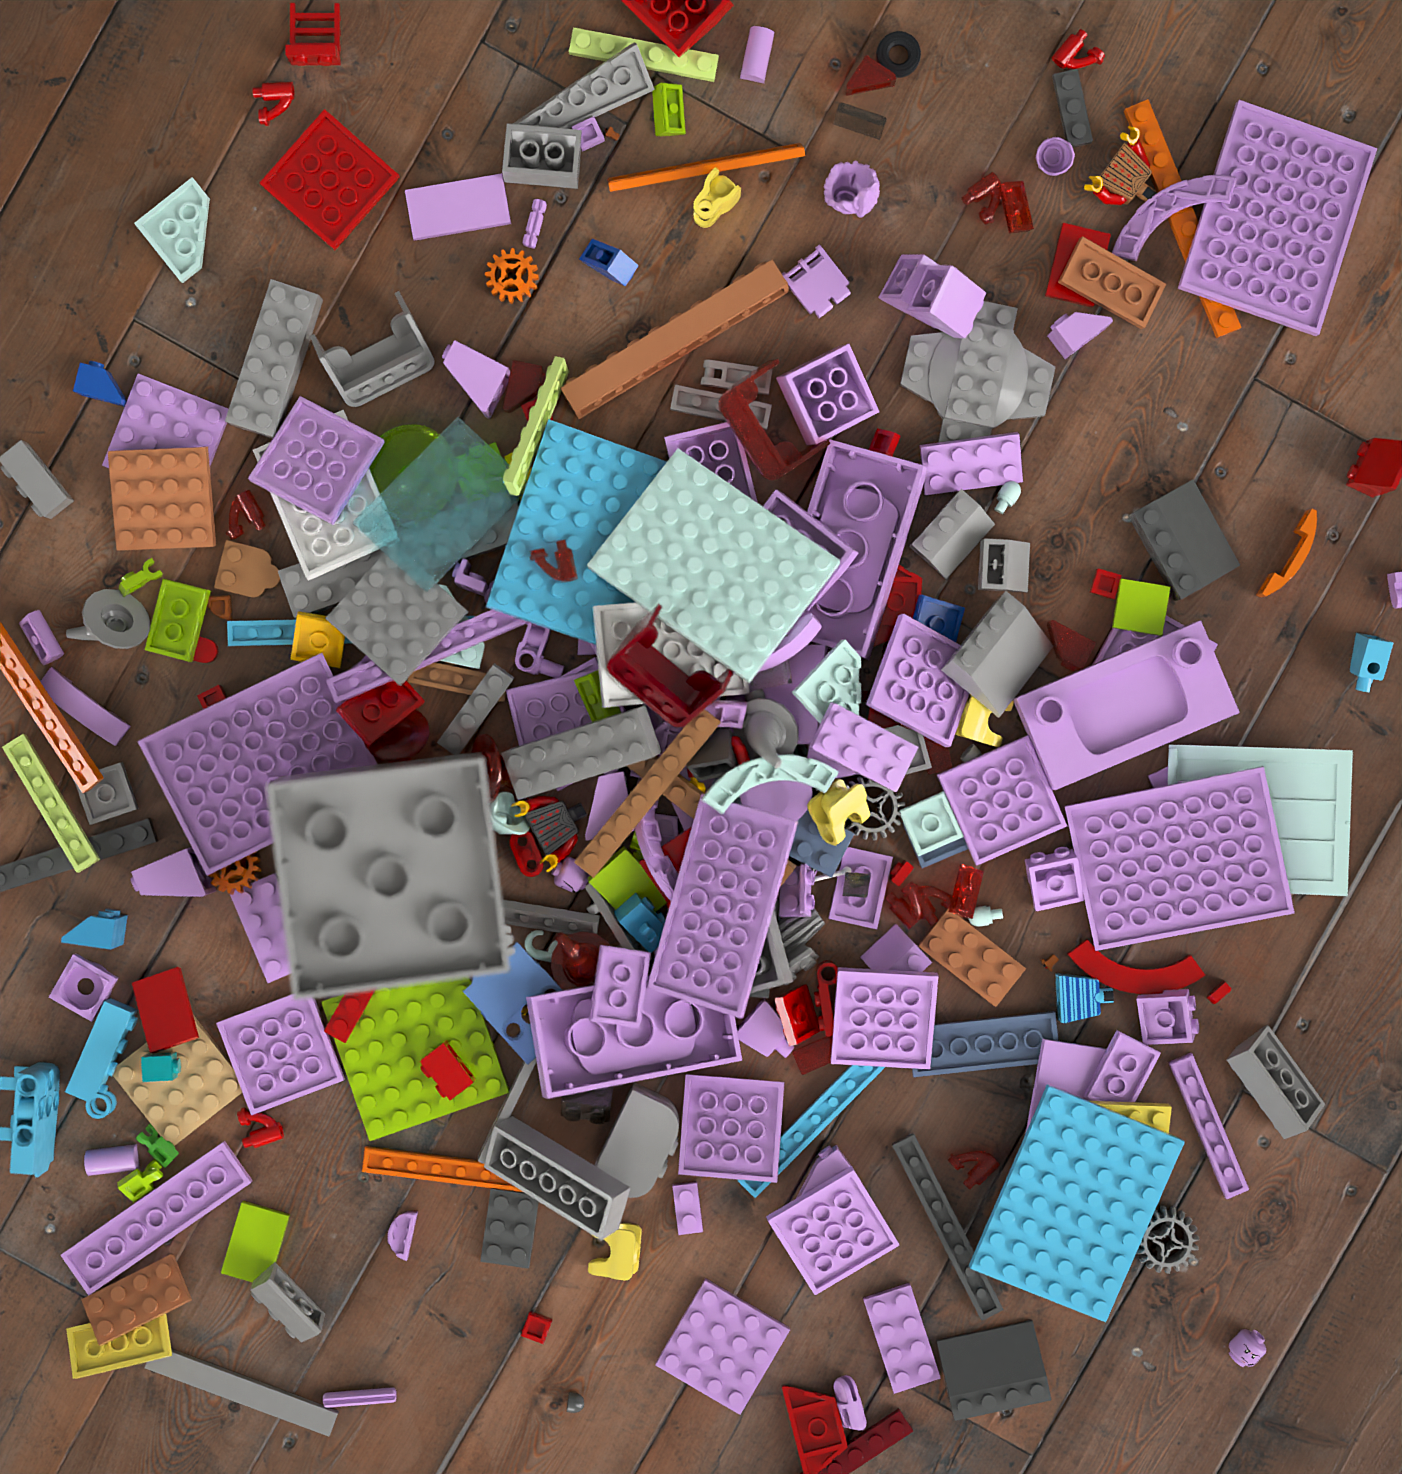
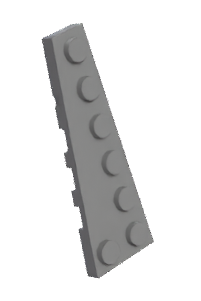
M635 42L630 44L513 124L570 129L572 126L593 116L597 117L654 91L655 89Z

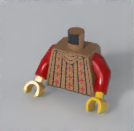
M1128 126L1130 129L1129 136L1124 132L1120 134V138L1128 141V143L1123 144L1100 177L1089 176L1093 182L1092 185L1085 184L1084 186L1086 191H1093V194L1103 204L1128 205L1135 195L1146 202L1156 193L1153 188L1145 183L1152 171L1146 152L1138 139L1140 132L1135 127Z

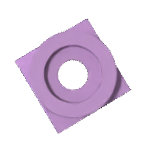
M75 953L69 960L49 998L92 1022L97 1017L104 1001L109 999L118 977L108 972L102 965L91 962ZM83 978H89L94 983V990L89 995H84L78 990V983Z

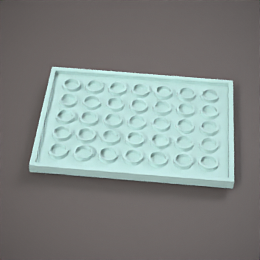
M678 448L593 556L587 567L650 612L658 604L663 606L657 618L750 683L839 566L840 560Z

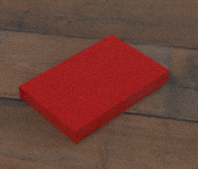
M1062 223L1045 296L1093 307L1094 302L1061 285L1058 281L1079 238L1084 237L1107 250L1111 234Z
M393 680L346 700L337 707L336 711L365 744L370 747L421 707L425 701L407 681L400 686Z
M180 967L132 983L148 1049L151 1054L199 1038Z

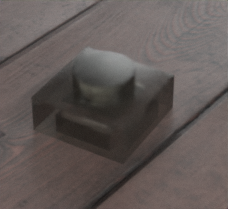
M845 872L842 896L867 898L870 874Z

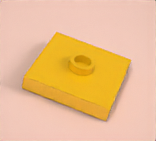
M298 611L290 660L302 662L322 653L328 666L340 668L345 636L326 619L327 616Z

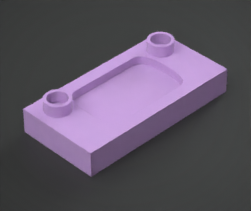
M829 440L807 512L859 552V554L809 611L804 610L798 618L799 620L812 613L822 626L809 643L826 645L829 649H833L840 640L845 639L861 658L869 660L928 472L924 465ZM791 629L788 631V633L786 634V636H788V635H790V634L792 633V630H791Z
M1201 621L1183 626L1013 699L1052 790L1062 788L1239 713Z
M651 974L647 975L640 1028L589 1021L594 985L526 997L542 1096L544 1098H553L742 1061L735 1017L647 988Z

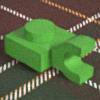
M150 1123L145 1128L150 1136L148 1137L141 1132L135 1139L141 1144L146 1145L149 1148L147 1152L166 1168L179 1152L175 1150V1146L170 1141H166L162 1136L158 1138V1132Z

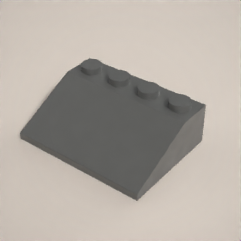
M1194 480L1183 484L1128 515L1166 586L1170 587V593L1175 601L1182 600L1240 566Z
M1032 1320L936 1340L951 1413L955 1421L1052 1400Z

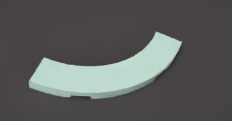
M778 755L782 764L779 768H775L761 757L743 763L728 771L708 789L701 801L723 814L728 806L742 793L754 786L771 781L799 782L816 788L822 793H826L839 771L820 761L795 755Z

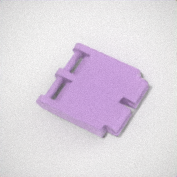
M818 245L812 254L804 260L801 258L797 261L798 264L787 273L783 272L782 275L787 281L789 289L810 315L814 312L818 318H821L833 308L829 301L830 299L837 305L848 297L851 292L846 287L849 285V281L824 249ZM818 254L820 255V257L813 261L810 265H807V263L811 261L813 258H815ZM800 268L803 269L801 272H799L797 275H795L792 279L789 278L791 275H793L795 272H797Z

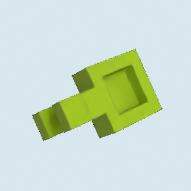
M152 558L144 563L142 570L135 574L132 571L121 578L122 582H120L119 591L123 597L143 587L150 580L162 577L163 573L161 570L155 573H151L148 570L150 566L154 565Z
M154 1159L146 1166L144 1172H141L138 1168L117 1182L118 1189L134 1203L153 1190V1181L163 1177V1173L159 1170L162 1168V1165Z

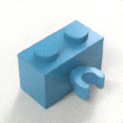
M635 893L616 909L614 913L619 923L648 952L652 953L659 946L667 917L662 912L657 914L653 910L655 906L646 896L642 899Z

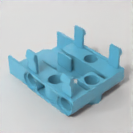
M38 1062L30 1067L15 1066L14 1077L0 1076V1090H15L14 1115H11L10 1128L0 1127V1140L12 1141L10 1173L34 1174L35 1177H39L48 1170L50 1163L54 1161L60 1070L53 1063Z

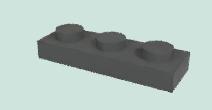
M1078 69L1053 74L1052 79L1065 140L1070 142L1073 148L1092 144L1093 138Z

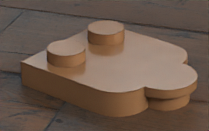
M226 540L214 588L258 598L265 593L266 589L274 588L280 582L279 569L273 565V558L269 552Z

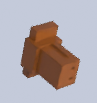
M611 126L605 128L604 136L617 141L620 135L613 131L614 129Z
M1053 954L1047 960L1041 959L1040 961L1046 969L1052 972L1053 965L1059 959Z

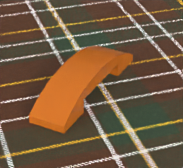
M1315 509L1306 510L1293 531L1301 536V539L1279 575L1275 572L1268 574L1256 596L1261 598L1274 593L1284 586L1300 569L1315 537L1317 525V511Z

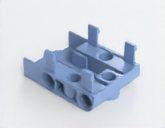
M515 942V945H513L515 953L508 957L510 972L473 976L472 984L462 991L480 1010L479 1012L529 1065L536 1058L531 1025L526 1023L521 1016L522 1008L527 1004L526 997L544 994L547 989H554L555 991H561L562 989L530 957L520 944ZM510 1023H517L520 1027V1031L516 1036L512 1037L506 1033V1028Z

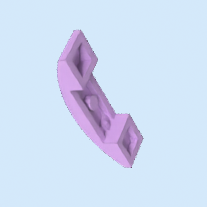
M812 613L795 622L791 628L792 633L782 639L759 671L772 668L790 659L816 636L822 626Z
M53 667L48 670L40 681L55 704L114 746H117L131 727L113 712L106 710L74 686L72 681Z

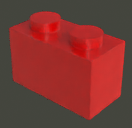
M447 1040L420 1060L422 1072L427 1078L432 1077L437 1083L435 1088L443 1098L447 1096L449 1100H452L476 1080Z

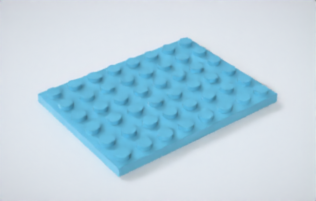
M548 419L486 607L596 645L593 606L636 602L591 571L587 564L667 461Z
M1047 1084L969 1263L970 1269L1106 1322L1185 1141Z

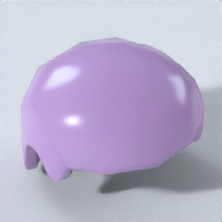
M1052 137L1041 143L1037 149L1035 159L1039 169L1044 173L1057 176L1065 173L1073 165L1075 154L1070 142L1060 137Z

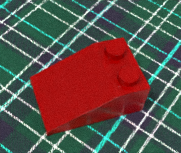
M1372 438L1363 442L1357 451L1359 458L1356 465L1353 464L1346 477L1349 480L1346 486L1372 498L1396 490L1402 478V440Z

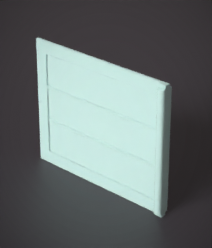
M1169 745L1167 785L1176 784L1178 781H1191L1264 766L1290 894L1348 896L1353 750Z

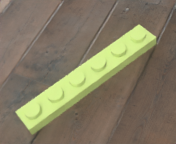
M573 27L569 55L607 61L635 42L648 70L711 82L715 81L719 59L717 54L689 49L679 58L664 44Z
M555 356L552 365L548 366L545 382L538 390L536 404L530 409L529 421L521 431V440L518 447L513 450L510 467L504 472L503 482L509 494L519 496L539 448L548 419L550 420L561 394L560 388L564 386L569 374L565 359Z
M22 734L2 747L75 871L80 873L99 861L98 854L27 735Z

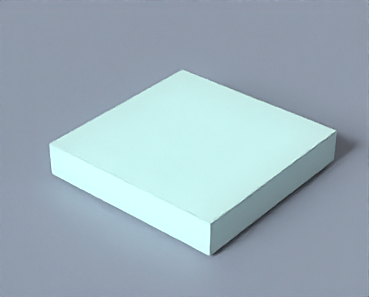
M944 791L898 810L901 813L900 817L917 856L964 837Z

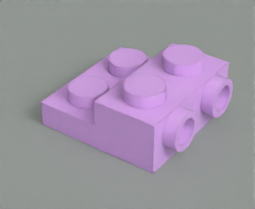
M1059 847L1054 850L1055 853L1045 855L1042 852L1033 853L1030 859H1025L1028 882L1031 886L1033 905L1036 911L1084 901L1078 857L1073 849L1069 850L1067 847Z
M1189 989L1164 990L1163 994L1137 996L1140 1027L1144 1044L1193 1043L1195 1034L1199 1033L1198 1019H1193L1192 1011L1196 1010L1195 996H1190Z

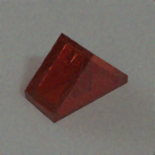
M866 55L847 83L846 96L893 87L896 82V74Z

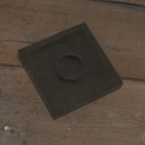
M841 102L838 105L833 125L880 140L887 118Z

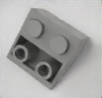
M1004 539L981 540L978 590L1027 593L1030 543Z

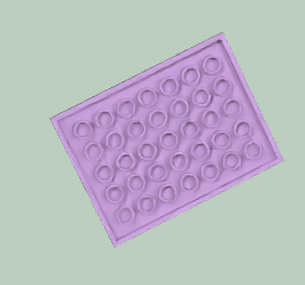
M1238 100L1213 174L1237 178L1230 203H1204L1178 289L1313 336L1319 335L1377 148Z
M322 653L138 740L206 875L216 872L274 843L266 787L268 783L280 776L377 765L369 747L336 711L337 707L344 702L336 704L326 680L334 676Z
M1264 766L1065 806L1074 852L1078 857L1082 890L1095 951L1294 914Z

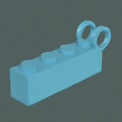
M112 998L104 1001L65 1091L70 1095L87 1101L86 1111L95 1119L107 1116L116 1108V1097L112 1092L108 1091L106 1082L108 1077H112L118 1065L115 1062L118 1054H122L127 1046L128 1040L125 1038L128 1031L134 1029L138 1020L135 1017L137 1009ZM97 1098H102L106 1102V1111H102L97 1107Z

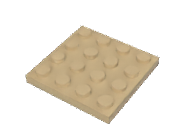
M195 1016L194 1020L199 1038L157 1052H177V1058L181 1060V1072L178 1073L177 1078L172 1081L142 1082L141 1057L150 1054L147 1042L118 1064L113 1074V1077L159 1135L166 1141H170L174 1146L242 1093L231 1061Z

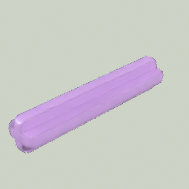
M394 1387L328 1392L323 1395L324 1407L329 1408L393 1403L396 1401L397 1394Z

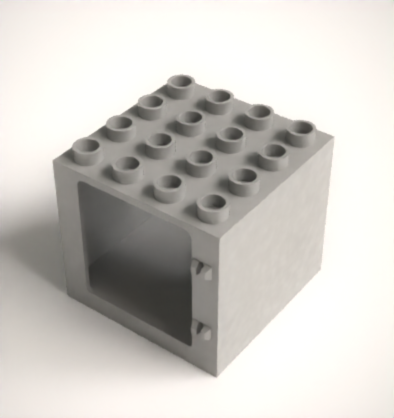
M481 752L280 776L266 785L293 1000L510 972L508 957L515 953L514 946H507L512 944L514 940L513 935L508 934L511 932V927L504 924L485 762Z

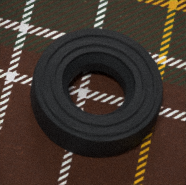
M895 31L886 35L880 41L876 51V60L879 68L886 75L893 78H903L910 75L917 68L921 58L919 43L911 34L903 31ZM902 46L907 50L908 58L904 63L896 64L891 61L889 51L892 47Z

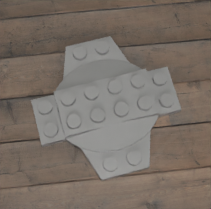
M984 301L981 310L974 318L973 328L966 338H953L945 332L912 335L910 337L900 386L925 401L928 400L934 404L938 415L942 418L938 443L990 436L991 430L1006 420L1045 416L1055 366L1022 347L1013 330L1018 308Z

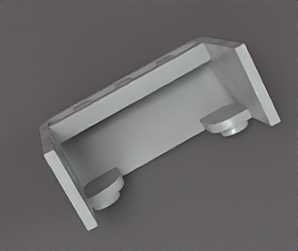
M399 291L395 295L403 312L397 314L391 320L390 326L394 334L350 356L348 351L340 346L324 351L315 334L310 336L321 363L345 403L351 407L361 406L428 372L434 366L433 355Z

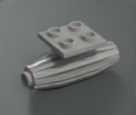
M815 908L811 910V917H783L777 922L793 981L797 978L795 974L802 969L804 971L809 970L816 965V959L819 958V955L811 947L805 946L825 924Z

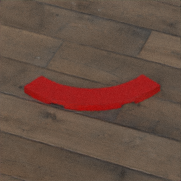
M1088 939L1067 953L1074 963L1092 978L1098 979L1099 982L1109 987L1129 993L1160 994L1164 990H1178L1205 976L1191 955L1178 962L1157 969H1139L1123 966L1108 959L1099 951H1095V947Z

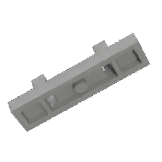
M590 883L584 886L594 901L586 909L589 914L595 915L599 912L602 914L620 943L617 947L648 952L619 923L614 913L616 909Z

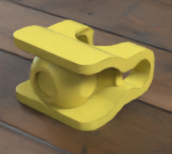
M716 167L707 176L703 190L694 201V221L702 228L711 227L722 214L730 211L735 206L741 196V187L735 186L726 176L719 175V170ZM705 208L709 209V211L704 212L702 210H704Z
M969 693L955 735L994 747H1000L1003 740L1000 735L993 733L989 729L988 718L992 712ZM1013 701L1009 704L1005 711L1012 710L1014 704Z
M838 778L832 782L826 793L820 791L807 805L809 814L816 823L822 839L834 846H837L845 838L844 824L846 818L862 824L870 816L864 786L856 783L847 790L844 781Z
M620 1223L617 1231L603 1239L610 1246V1257L591 1260L588 1263V1272L596 1276L624 1281L629 1280L639 1268L641 1227L637 1224Z

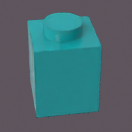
M177 1052L150 1053L142 1056V1082L172 1081L177 1078L178 1073L181 1072V1060L177 1058Z

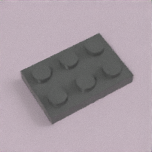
M491 1188L480 1262L529 1269L539 1201L524 1192Z

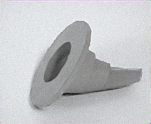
M103 589L94 592L84 603L82 616L85 626L67 629L66 636L71 639L100 641L102 644L113 648L129 649L140 645L148 636L151 626L149 614L142 603L129 594L123 597L119 590Z
M757 698L746 702L748 704L742 729L733 728V734L742 740L750 759L762 757L773 767L779 768L782 761L778 754L791 755L795 751L799 741L797 723L791 712L784 705L772 699Z

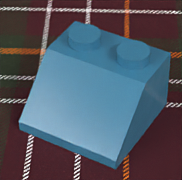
M117 909L99 911L98 914L88 917L64 935L61 943L113 949L124 945L128 915H121L120 910Z

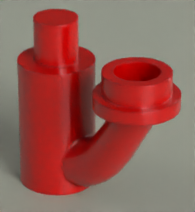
M1080 29L1075 35L1071 34L1052 56V60L1062 69H1065V67L1078 69L1094 63L1101 65L1105 54L1098 47H1093V49L1088 50L1087 57L1074 58L1084 46L1083 40L1087 37V33Z
M293 82L262 83V87L253 88L254 98L263 97L264 101L280 100L269 111L267 107L258 110L260 125L265 124V126H269L271 120L282 114L290 106L295 98Z
M246 1107L241 1108V1111L237 1112L238 1120L242 1126L251 1125V1121L265 1125V1127L251 1131L250 1136L242 1139L245 1148L252 1145L254 1148H258L284 1138L281 1124L272 1117L262 1113L251 1115Z

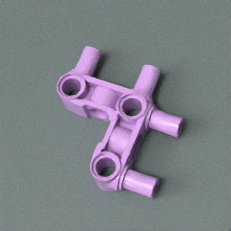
M492 581L489 584V587L485 592L484 599L486 604L488 602L494 581ZM531 622L526 623L528 626L523 641L519 642L516 652V666L518 669L533 675L541 673L553 678L561 677L564 666L546 660L543 656L551 629ZM524 654H530L534 659L532 666L524 668L520 662Z

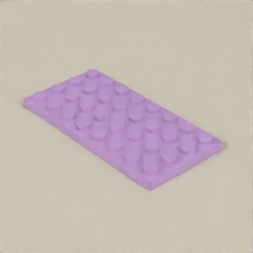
M701 794L647 988L737 1018H743L798 822L734 802L721 814L701 801L705 795Z

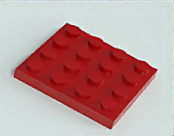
M324 109L259 184L335 251L400 176Z

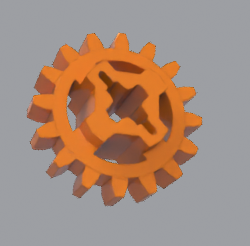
M511 248L510 254H506L503 249L501 250L502 256L500 258L495 254L493 255L494 264L487 263L491 271L485 272V276L491 280L486 282L487 287H494L491 291L493 296L498 293L500 294L499 299L501 302L507 297L510 304H513L514 298H518L521 303L523 302V295L531 297L530 288L537 289V285L533 281L539 280V275L533 272L537 271L538 268L537 265H530L533 261L531 256L526 259L524 258L525 252L523 250L517 255L514 248ZM511 260L518 261L516 264L507 263V261ZM499 268L501 271V277L498 279V282H496V272ZM526 270H528V280L525 284L523 281V275L526 273ZM509 272L512 274L516 273L517 278L515 280L509 279L507 274ZM509 288H516L518 291L509 292L506 290Z
M254 852L232 863L237 866L235 871L230 869L232 865L230 864L221 869V875L218 870L207 876L214 878L211 884L213 886L219 885V891L224 892L227 889V892L233 895L236 889L237 892L242 894L244 886L249 889L252 888L251 880L258 881L255 872H261V868L256 866L261 861L260 858L253 857L256 854ZM246 860H248V863H249V868H248V870H247L246 863H245ZM244 877L241 881L234 883L236 879Z

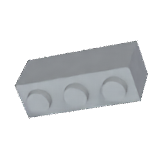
M20 440L0 456L1 470L8 478H14L18 483L16 489L23 497H29L33 502L31 507L38 516L52 519L74 502L29 443Z

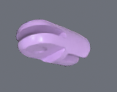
M848 1375L841 1376L834 1382V1392L842 1425L844 1428L858 1431L863 1430L867 1422L856 1383Z

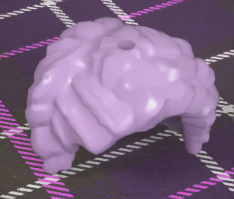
M856 160L852 164L849 162L835 164L825 180V202L842 214L856 213L859 218L865 216V214L873 209L879 197L880 183L876 177V172L869 168L868 164H859Z

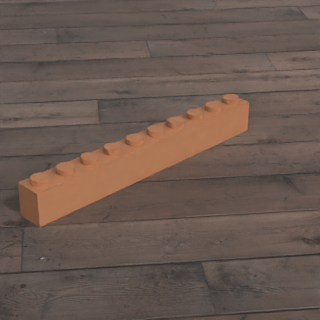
M773 260L767 263L762 262L754 268V271L746 276L744 274L734 279L733 284L728 287H721L715 290L711 297L705 301L699 300L691 306L690 310L683 314L678 313L674 315L667 324L662 327L656 326L649 331L647 336L631 341L624 350L611 353L607 356L606 361L599 365L594 364L588 367L585 373L577 378L572 377L568 379L560 389L577 418L580 419L789 292L788 283Z

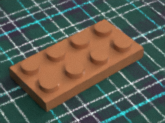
M1084 237L1079 238L1058 281L1061 285L1140 329L1146 327L1166 286L1164 282Z
M948 907L918 944V947L995 1007H997L1026 970L1024 966Z
M170 1254L81 1300L97 1342L102 1346L192 1301L175 1256Z

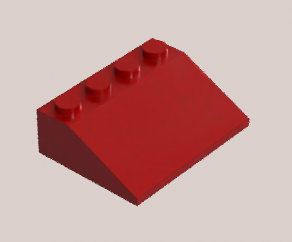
M621 0L679 58L708 33L734 6L730 0Z

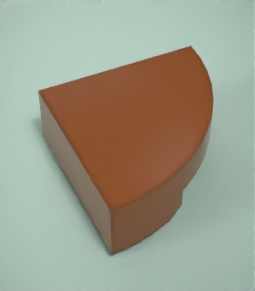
M231 595L209 596L207 607L219 618L233 620Z

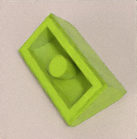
M659 83L654 86L655 90L652 91L655 135H685L682 85Z
M599 669L574 680L592 722L621 713L619 706L602 708Z

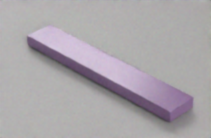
M1189 1053L1168 1062L1224 1197L1229 1199L1248 1191V1185L1193 1054Z

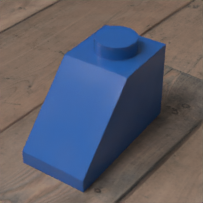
M595 239L590 241L579 260L603 276L623 286H626L632 279L634 272L639 266L620 249Z
M89 361V364L80 363L73 392L81 396L125 407L127 399L112 374L103 369L104 364Z

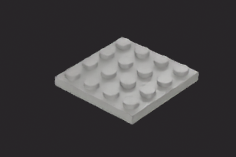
M393 544L331 611L326 619L401 686L468 611Z

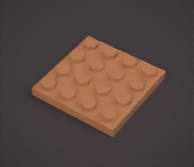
M208 447L108 451L117 550L216 546Z

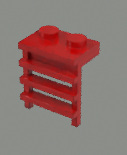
M290 3V45H285V55L291 65H341L340 3H334V13H296V4ZM296 21H334V28H296ZM296 36H334V43H296Z

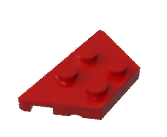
M898 565L873 647L890 640L898 615L905 614L913 619L918 596L922 592V578L906 570L901 565Z
M783 1385L782 1391L803 1473L818 1474L836 1456L848 1448L835 1396Z

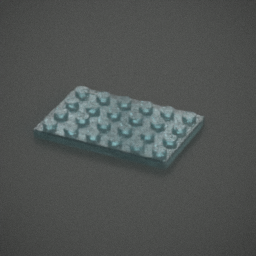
M457 417L353 521V524L427 593L520 499L524 493L527 481L525 480L519 496L509 494L503 482L505 470L509 469L510 465Z

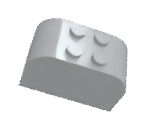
M634 1082L594 1166L631 1187L628 1198L640 1197L646 1194L655 1184L657 1177L662 1179L668 1166L666 1158L668 1154L673 1156L678 1146L679 1115L673 1102L667 1097Z

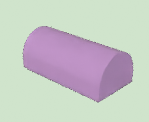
M760 26L750 28L740 79L764 83L774 38L772 30Z
M40 610L28 613L19 622L43 666L64 655Z
M137 1144L87 1150L84 1157L87 1175L140 1169Z

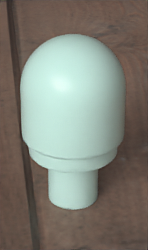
M1008 481L1001 487L997 494L999 502L994 509L996 512L1003 514L1007 506L1012 507L1021 494V488L1017 482Z
M990 906L974 907L968 914L969 922L977 927L992 924V920L1003 918L1002 908L991 910Z

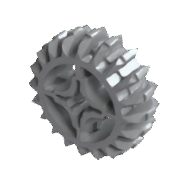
M858 776L857 780L864 788L875 786L884 790L882 794L875 798H870L866 794L867 801L872 803L877 801L878 806L876 807L880 817L870 811V816H874L879 820L881 825L865 827L850 820V823L846 825V829L850 830L855 826L854 835L858 836L860 831H863L862 839L867 840L869 833H871L873 840H877V832H880L882 838H886V828L891 833H894L895 829L891 824L894 822L896 825H901V822L895 818L901 814L898 811V807L905 806V802H897V799L901 798L903 793L894 794L893 791L868 778L867 782H864L863 778ZM850 781L849 785L852 787L855 783ZM890 797L892 809L887 819L881 808L886 799Z
M1165 1206L1160 1207V1213L1155 1209L1136 1254H1140L1138 1258L1140 1262H1146L1148 1269L1154 1267L1158 1273L1164 1267L1167 1274H1170L1171 1267L1177 1272L1180 1271L1179 1264L1181 1263L1187 1267L1189 1265L1186 1261L1187 1257L1195 1259L1191 1250H1199V1247L1193 1243L1199 1240V1236L1193 1234L1197 1231V1227L1191 1225L1193 1220L1189 1216L1185 1217V1212L1182 1210L1176 1213V1208L1173 1206L1169 1208L1168 1212ZM1163 1222L1161 1228L1151 1230L1154 1226ZM1174 1222L1181 1226L1184 1235L1183 1240L1174 1235ZM1167 1235L1171 1240L1163 1244L1160 1239ZM1147 1239L1156 1243L1157 1256L1149 1252ZM1179 1249L1175 1254L1169 1256L1170 1251Z

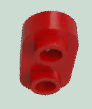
M530 831L522 835L512 834L510 846L520 871L527 877L539 875L544 868V862L540 864L542 855L534 835ZM520 837L527 839L525 846H521L518 843ZM529 860L536 862L534 869L528 867L527 863Z

